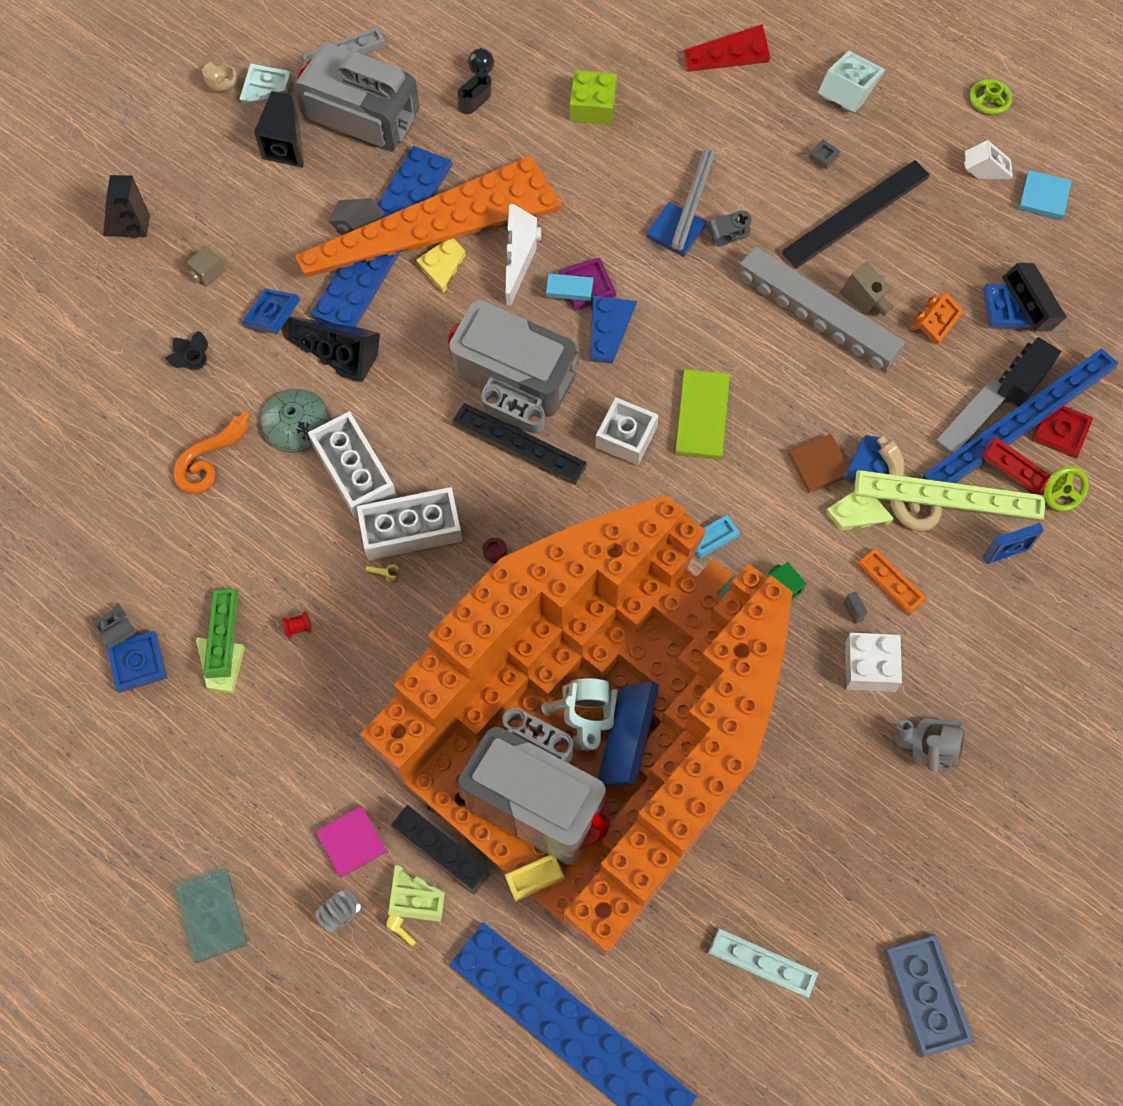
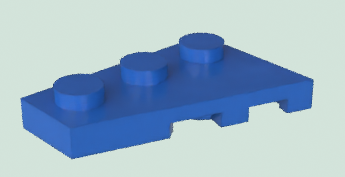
M593 296L591 305L590 361L613 363L637 301Z

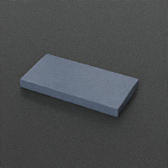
M936 934L885 948L884 953L920 1057L973 1043L972 1033Z

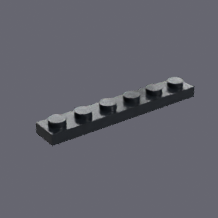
M463 403L452 421L454 426L576 485L587 467V462L466 403Z

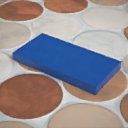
M653 681L620 687L614 713V725L609 731L598 779L603 782L605 788L636 785L659 690V684Z

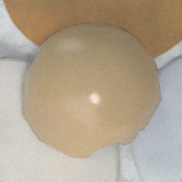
M209 62L203 67L202 74L207 86L214 91L229 90L237 81L235 69L224 62L220 66H215L212 62Z

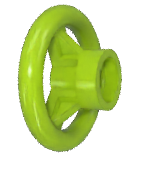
M981 80L970 91L972 105L978 111L985 114L996 115L1003 113L1012 104L1011 90L1007 85L998 80ZM986 86L984 94L977 98V91L981 87ZM1002 91L1006 96V101L1001 97ZM986 102L995 103L1000 107L988 108L982 104Z
M1065 466L1055 471L1045 486L1044 495L1047 504L1059 512L1070 511L1079 506L1088 492L1089 481L1087 475L1082 469L1075 466ZM1074 474L1081 480L1080 493L1074 490V485L1072 484ZM1061 496H1070L1074 499L1071 503L1065 505L1054 501Z

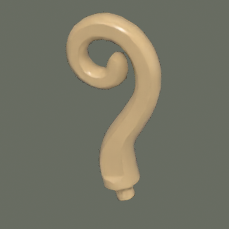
M885 435L877 440L882 448L878 452L888 465L889 474L904 476L905 463L899 446L894 440L889 442ZM890 500L895 516L909 529L914 531L931 530L940 520L942 507L930 506L929 515L926 518L918 519L908 512L903 502ZM908 503L911 512L918 513L920 511L919 504Z

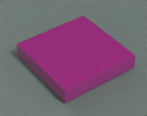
M600 257L558 271L559 275L593 278L591 301L569 299L574 311L591 306L593 296L616 297V291Z

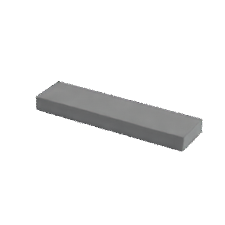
M378 27L333 43L336 46L363 55L387 47L386 41ZM317 50L301 55L303 63L305 64L311 60Z
M992 378L940 435L935 444L950 455L962 448L1006 399L997 393L1001 384Z

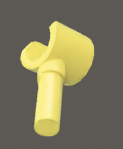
M393 564L387 566L386 569L366 566L365 571L385 576L387 581L394 582L397 580V577L389 575V572H399V567Z
M390 915L386 922L387 928L400 935L413 947L416 941L405 930L400 928L404 920L399 916Z

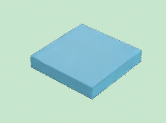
M1029 170L1026 175L1019 210L1062 220L1072 180Z

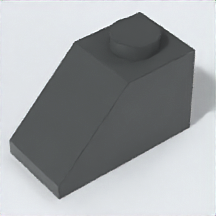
M372 198L339 200L329 222L337 233L344 235L375 222L383 216L384 212Z

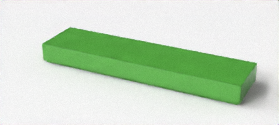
M237 588L213 590L204 665L205 678L231 677L239 600Z

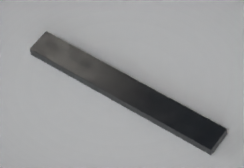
M914 160L783 249L782 255L796 269L923 183L929 178L930 174Z

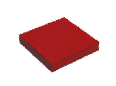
M1063 406L1038 424L1031 441L1076 459L1093 417Z

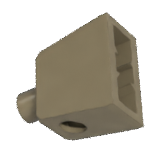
M868 261L864 262L851 274L839 292L864 314H868L876 308L885 316L893 308V305L884 298L890 291V286Z

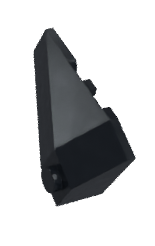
M293 316L289 317L287 334L289 341L305 352L312 353L318 357L324 365L334 368L341 377L359 382L364 381L378 356L380 333L358 327Z

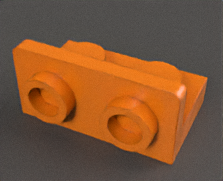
M947 292L938 296L936 294L931 296L925 303L927 305L926 308L913 318L915 322L910 327L912 331L921 329L934 344H938L943 340L964 312Z

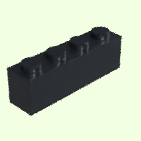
M406 805L392 822L391 827L397 835L473 895L490 876L488 867L410 806Z

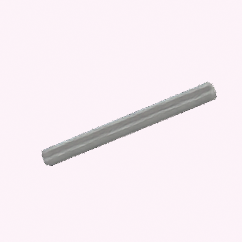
M708 148L703 150L671 246L673 249H683L715 154L713 150Z

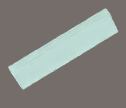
M720 928L717 929L708 952L709 955L806 999L809 998L818 972Z

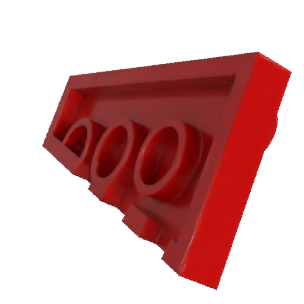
M763 24L685 49L684 59L687 72L769 63L770 53Z

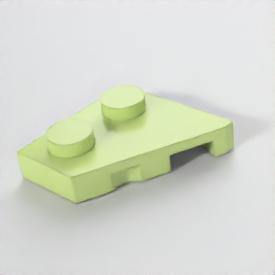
M854 492L829 507L826 511V514L840 531L850 530L854 527H871V524L878 523L887 525L892 523L894 519L877 498L856 496Z

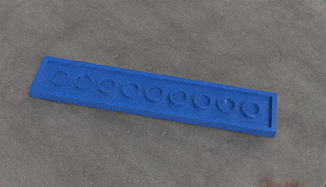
M413 146L377 204L384 212L383 216L379 219L434 197L452 167V160ZM402 250L396 251L394 255L388 256L385 254L375 257V260L367 262L362 260L355 262L352 266L338 268L312 310V319L356 327Z
M484 922L449 964L450 967L616 1105L691 1106L697 1098L689 1089Z

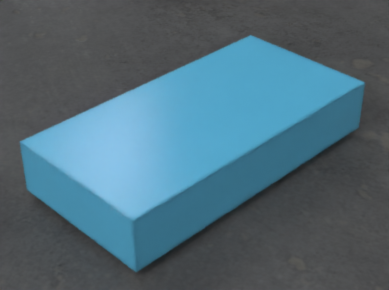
M549 274L546 297L591 301L593 278Z
M728 515L704 527L706 533L695 553L701 559L740 536V531Z

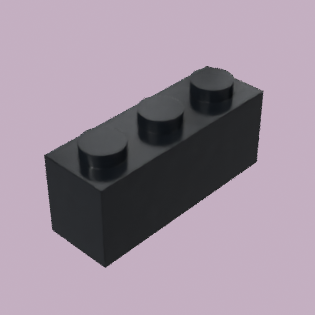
M1016 263L1002 277L1034 332L1052 331L1067 318L1035 263Z
M1037 337L1032 344L1028 342L1020 353L1023 356L1021 358L1017 356L1009 367L1012 370L1010 372L1006 370L998 382L1001 383V386L997 393L1017 406H1021L1052 368L1062 351L1040 337Z

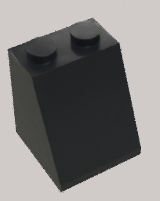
M271 91L254 130L262 159L303 168L304 159L300 124L293 97L284 92Z

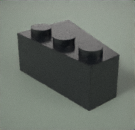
M110 175L106 195L103 236L147 237L150 214L133 176Z

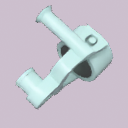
M592 678L576 679L571 681L570 684L562 686V699L554 702L546 701L542 704L541 709L543 714L548 717L552 716L554 712L564 709L565 723L577 729V734L572 738L573 748L577 751L579 749L580 751H590L599 746L601 731L611 729L614 725L617 690H609V682ZM575 706L584 708L603 707L604 718L602 721L587 720L578 716L574 708Z

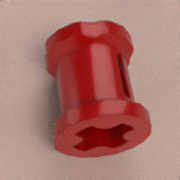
M307 611L303 612L302 615L291 618L282 617L287 638H292V635L306 631L308 633L312 632Z

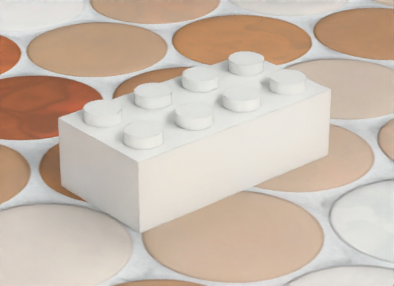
M350 411L308 432L312 446L355 519L358 517L357 506L397 497L392 481Z
M452 487L357 506L364 550L368 561L463 542Z

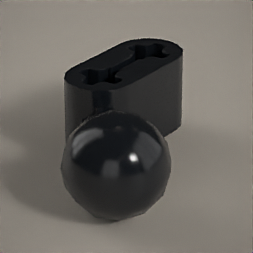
M475 49L468 57L469 68L475 75L458 90V109L463 114L473 113L491 96V77L488 73L494 67V58L487 49Z

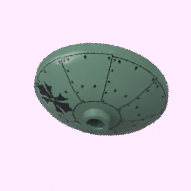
M303 389L285 390L273 396L263 407L259 419L260 430L264 439L275 449L288 453L302 452L313 447L308 432L329 422V413L323 400L313 392ZM295 411L293 415H288L289 412Z

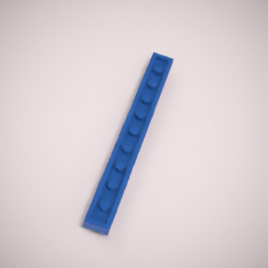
M1101 348L923 475V479L957 483L986 462L980 457L992 438L997 437L1005 444L1010 445L1115 370L1118 362Z

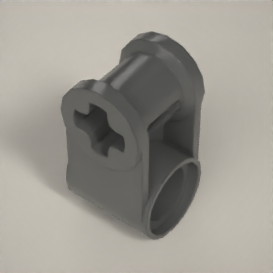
M741 210L710 220L707 227L715 246L720 247L747 238L750 234L752 218L748 212Z

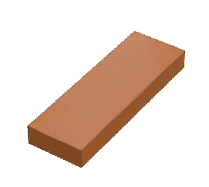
M875 547L857 562L856 566L908 616L927 600V597Z

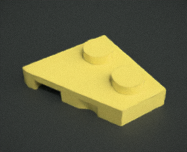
M455 239L443 241L416 260L417 265L443 293L447 289L451 276L454 277L457 266L462 263L465 257V250Z

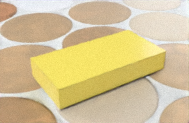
M551 855L505 874L515 901L565 880L557 859Z

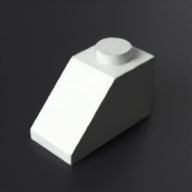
M989 140L965 151V169L978 179L1013 178L1011 159Z

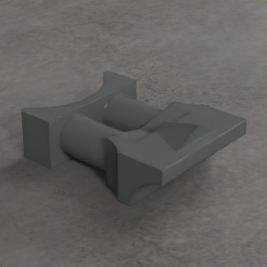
M119 603L108 614L92 618L93 623L101 632L100 636L108 649L124 642L128 637L136 633L128 618H124L127 615Z

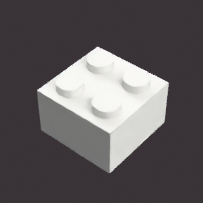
M615 397L596 434V448L639 465L657 429L659 415Z
M849 634L845 642L846 690L896 692L902 684L900 635Z

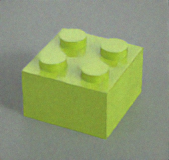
M575 70L570 100V121L612 125L617 92V74Z

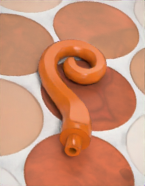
M243 411L240 417L234 416L222 432L193 444L179 456L174 466L173 478L176 486L181 491L188 494H199L208 490L213 485L216 471L210 462L198 460L190 466L189 470L192 474H197L200 471H205L206 473L205 477L196 483L190 482L186 478L188 466L198 456L227 447L241 439L250 427L247 422L251 415Z

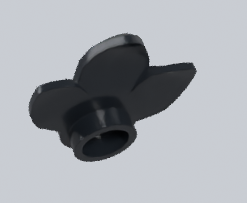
M197 331L191 341L174 338V353L166 357L167 362L176 368L201 369L207 362L205 351L208 348V341L203 333Z

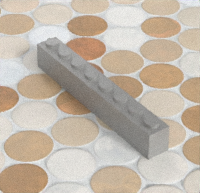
M757 246L740 263L738 277L744 283L757 288L761 294L769 296L781 307L789 309L799 319L809 322L819 332H824L833 338L836 343L850 349L854 355L864 358L874 368L886 373L901 355L905 345L904 341Z

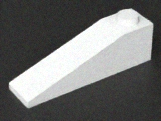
M509 204V244H507V263L509 265L506 267L505 292L506 305L510 306L536 252L537 241H541V227H537V218L514 204Z

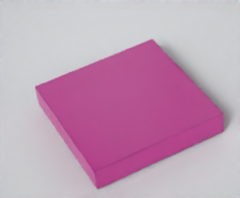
M363 806L316 831L340 878L387 852Z

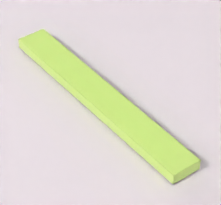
M860 470L856 472L854 495L1033 520L1044 519V495Z

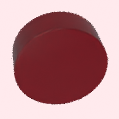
M490 538L483 544L484 558L491 563H497L507 554L506 544L499 538Z

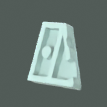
M250 64L239 99L241 104L268 99L271 91L287 93L292 79L291 71Z

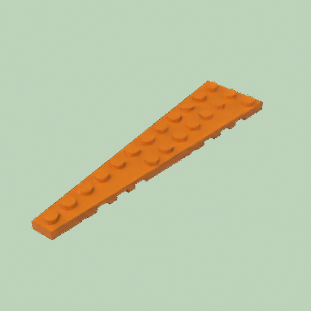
M530 155L295 255V261L304 277L307 278L330 272L337 268L352 266L358 261L366 260L367 262L375 260L377 256L385 254L390 256L396 254V251L404 249L413 250L459 238L467 234L481 232L484 228L491 226L495 228L503 226V223L508 222L509 204H514L536 217L561 211L562 204Z

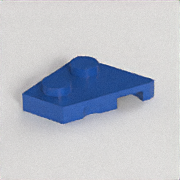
M986 284L984 286L983 293L990 328H1032L1007 285Z
M865 435L861 439L857 447L858 450L853 455L851 464L844 474V479L855 480L858 470L889 474L888 465L878 452L882 449L877 442L881 437Z

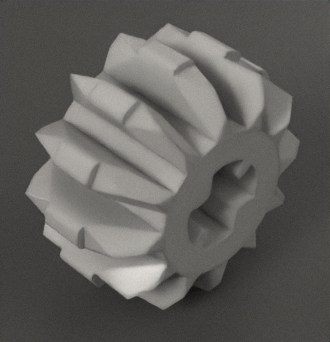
M349 889L339 891L321 905L316 911L315 916L322 929L330 934L351 922L360 913L362 907L357 897Z

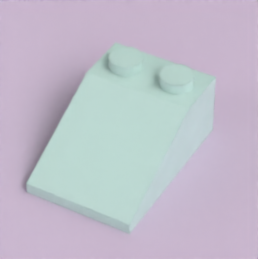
M848 51L827 71L818 93L827 101L836 102L842 105L843 109L856 112L884 74L885 69Z

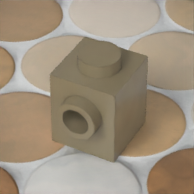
M205 246L186 262L190 270V277L196 283L200 281L205 287H208L226 271L222 259L208 246Z

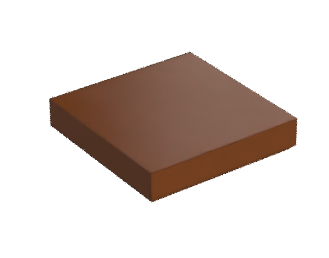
M832 434L791 449L788 452L809 493L843 480L844 474L849 468Z

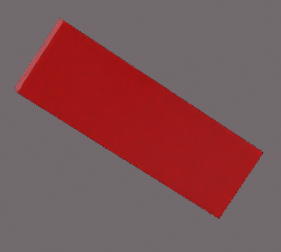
M997 437L991 439L980 457L1032 494L1043 495L1046 483L1051 475Z

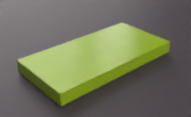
M684 369L675 455L722 460L730 374Z

